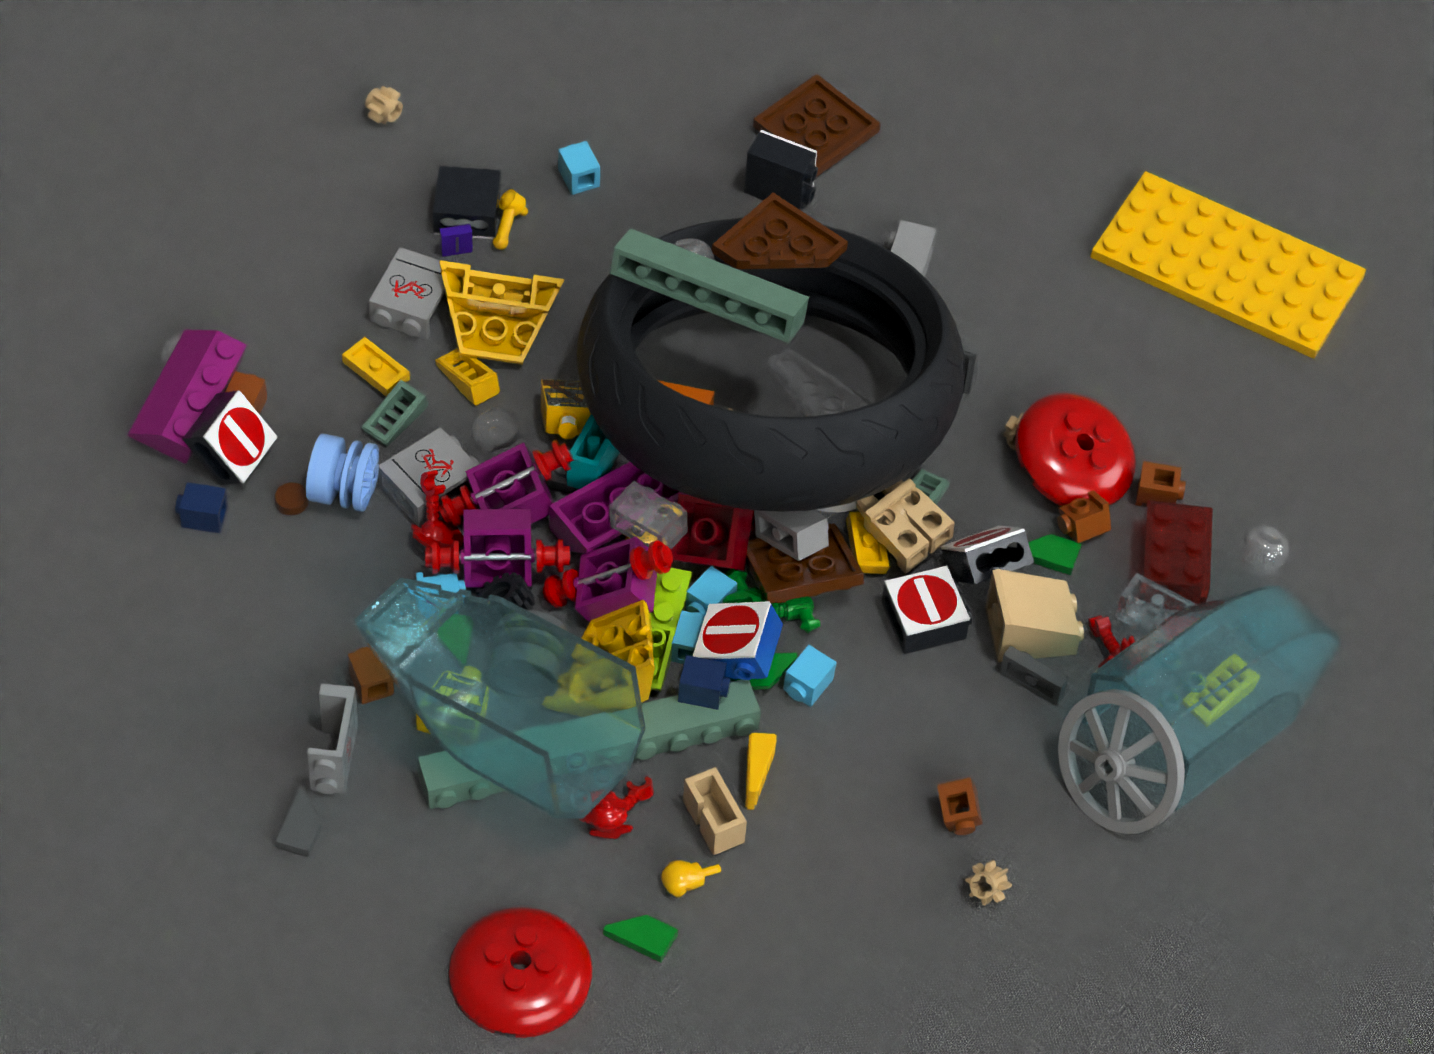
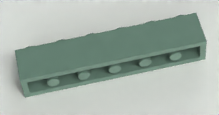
M632 228L614 247L610 270L612 275L787 343L791 341L804 323L809 297Z

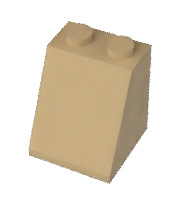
M1001 569L992 570L985 609L998 662H1002L1003 655L1010 646L1019 651L1027 652L1034 659L1076 655L1079 641L1084 639V629L1082 622L1076 620V596L1074 593L1070 594L1067 581Z

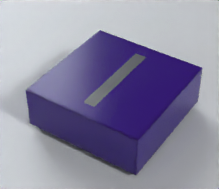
M470 224L440 229L442 257L473 252Z

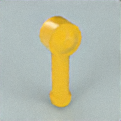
M513 189L507 190L499 200V208L503 210L496 237L492 241L494 247L499 250H503L508 246V237L514 217L517 215L526 216L528 214V209L525 206L526 199Z

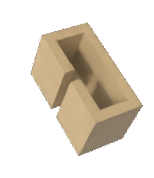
M714 767L684 779L683 802L696 825L700 824V832L712 854L716 855L745 843L747 821L717 768Z

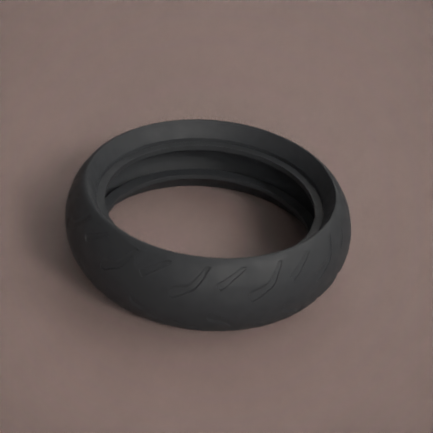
M742 218L699 223L675 230L658 237V239L730 266L711 253L712 244ZM824 225L848 241L847 250L828 267L738 270L808 296L806 315L829 320L868 336L891 351L901 363L907 377L898 389L887 398L871 405L836 414L809 417H776L727 410L687 397L651 377L639 362L635 350L642 340L657 328L683 318L709 312L610 273L594 293L582 320L577 343L578 375L590 414L593 415L605 437L627 460L653 479L695 498L735 508L775 512L816 510L852 503L889 488L924 463L941 444L956 417L964 389L965 362L961 337L956 322L935 288L916 268L904 259L864 237Z

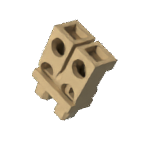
M910 478L904 482L900 480L881 491L885 495L881 500L872 495L858 500L856 508L864 517V528L869 533H872L875 539L884 545L896 558L897 565L905 574L926 559L928 552L932 554L953 538L955 524L926 494L916 488V484Z

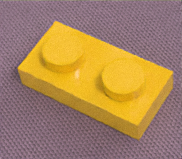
M366 337L342 354V362L386 397L400 380L404 382L410 380V371Z
M849 511L846 524L850 548L863 573L886 574L890 567L886 547L880 544L872 533H869L864 528V517L860 512Z

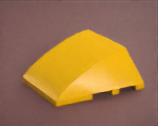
M440 260L439 265L459 355L523 364L565 279L533 275L532 279L488 273L470 270L471 265Z
M644 600L590 621L573 652L577 658L572 668L562 672L560 681L563 684L556 697L549 696L545 704L548 709L587 717L633 706L649 700L655 666L651 618L648 605Z

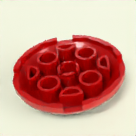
M1056 393L1037 400L1022 415L1015 437L1018 460L1021 467L1025 466L1034 479V487L1049 500L1064 506L1078 498L1089 499L1088 492L1094 490L1111 505L1120 500L1128 491L1136 468L1134 446L1124 425L1104 405L1080 394Z
M530 907L501 909L476 921L458 940L450 959V987L459 1008L479 1027L492 1033L498 1031L516 1034V1038L535 1037L560 1028L581 1009L588 997L592 980L591 956L580 934L559 916L545 910ZM514 964H523L528 967L525 969H516L514 968Z

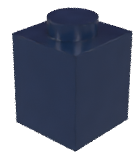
M187 482L184 494L178 495L175 506L176 514H180L181 528L220 534L228 510L226 488Z
M686 655L679 682L678 702L718 710L721 697H728L731 685V678L726 677L727 663Z

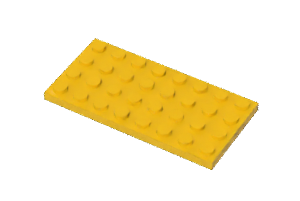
M1147 171L1143 173L1093 247L1090 257L1313 359L1317 356L1359 287L1367 270Z

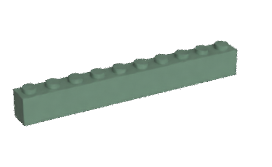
M738 680L731 682L728 697H721L718 710L678 702V695L420 756L418 757V774L428 808H448L466 800H481L499 792H514L524 786L536 783L547 784L557 778L569 775L579 776L586 774L590 770L602 767L612 768L619 766L623 762L635 759L645 760L652 758L656 754L668 751L678 752L689 746L701 743L711 744L722 738L734 735H748L755 730H759L761 710L750 681Z

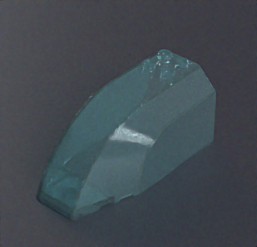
M401 577L354 619L358 630L371 651L408 700L431 735L455 760L475 774L555 818L583 819L628 774L646 729L636 668L630 663L502 597L490 595L488 599L472 596L471 591L463 589L455 593L442 590L441 585Z
M1272 585L1259 587L1190 606L1174 613L1093 672L1087 696L1110 689L1125 690L1139 695L1162 713L1177 736L1184 760V787L1180 801L1175 808V811H1177L1296 720L1305 701L1311 695L1319 678L1323 675L1340 647L1341 640L1336 632L1286 588ZM1114 704L1096 706L1098 716ZM1086 716L1082 720L1085 726L1088 724Z

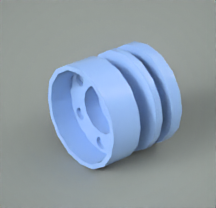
M324 433L320 434L315 442L306 478V498L308 501L330 505L339 492L342 508L347 509L352 503L354 510L365 511L378 479L379 448L377 444L367 443L363 448L362 442L355 440L346 453V444L343 437Z

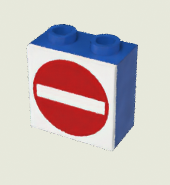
M770 601L709 604L693 657L727 663L726 677L731 679L751 680L767 678L783 623Z

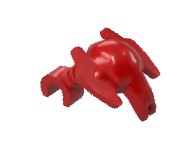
M437 470L424 472L421 475L420 484L423 492L426 494V519L428 520L421 528L415 524L411 525L413 538L427 548L432 547V541H437L440 547H451L454 540H459L460 548L464 542V536L453 523H444L438 519L439 494L444 493L446 486L444 484L435 485L434 480L438 474Z
M1102 615L1089 618L1088 622L1091 632L1095 637H1100L1111 655L1099 664L1100 671L1110 674L1114 670L1123 676L1132 674L1138 668L1140 659L1146 656L1148 652L1147 644L1136 649L1135 639L1133 636H1130L1128 641L1126 638H1123L1120 646L1111 632V623L1108 616L1102 617Z
M648 776L644 777L645 784L642 786H635L632 781H628L626 783L628 793L622 799L618 798L612 791L587 795L584 798V802L592 803L593 807L576 804L574 806L576 811L575 817L582 822L594 826L589 831L590 835L618 839L621 834L629 833L633 830L632 825H623L628 817L627 812L638 801L647 800L653 796L652 779Z

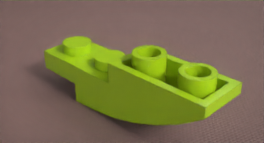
M671 567L668 573H657L653 612L650 613L655 666L651 690L661 692L671 663L672 640L681 611H685L686 591L689 589L692 579L691 571Z

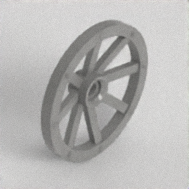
M1118 689L1094 693L1083 698L1073 706L1066 716L1060 731L1058 755L1064 782L1079 808L1100 826L1123 834L1141 833L1158 826L1168 819L1180 801L1184 787L1185 769L1179 741L1163 714L1141 696ZM1102 704L1119 705L1110 745L1095 708ZM1133 711L1148 723L1153 732L1129 748L1123 746L1130 713ZM1085 716L1099 752L1076 740L1079 726ZM1160 741L1166 758L1167 772L1135 765V756ZM1075 753L1095 764V772L1084 781H1082L1078 771ZM1129 777L1166 784L1164 796L1156 809ZM1102 780L1106 781L1109 811L1103 808L1089 793ZM1119 785L1146 816L1145 818L1127 819L1121 817Z

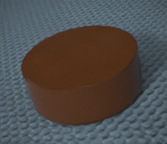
M285 483L275 493L276 507L285 515H298L308 506L309 501L306 498V488L299 483Z

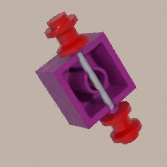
M557 440L551 442V450L545 453H541L537 449L531 453L523 442L465 471L473 492L470 493L464 485L460 487L459 496L453 499L447 495L442 496L443 504L438 506L439 511L446 523L452 521L454 526H458L461 524L460 517L464 515V510L478 509V505L480 509H531L532 524L548 516L549 505L554 503L545 479L546 481L552 479V471L559 467L565 471L570 470L569 463L574 461L573 456L566 443L560 445Z
M531 509L464 510V549H461V554H459V540H454L451 547H440L437 541H432V547L425 548V567L432 568V574H438L441 567H451L454 574H459V561L461 560V564H464L465 587H484L483 584L485 582H493V577L499 576V578H502L503 573H509L510 575L512 572L517 573V575L520 574L527 586L532 587L531 563H535V559L537 573H542L545 566H555L558 573L563 572L564 566H570V546H563V539H558L555 546H544L541 539H536V553L535 548H531Z
M633 537L587 554H582L579 572L575 569L566 570L563 573L562 579L558 575L548 576L543 586V595L546 601L555 608L565 606L568 598L576 602L575 610L589 622L640 600H644L647 603L649 613H652L657 573L665 574L670 571L673 555L670 548L659 540L651 542L649 547H647L640 539Z

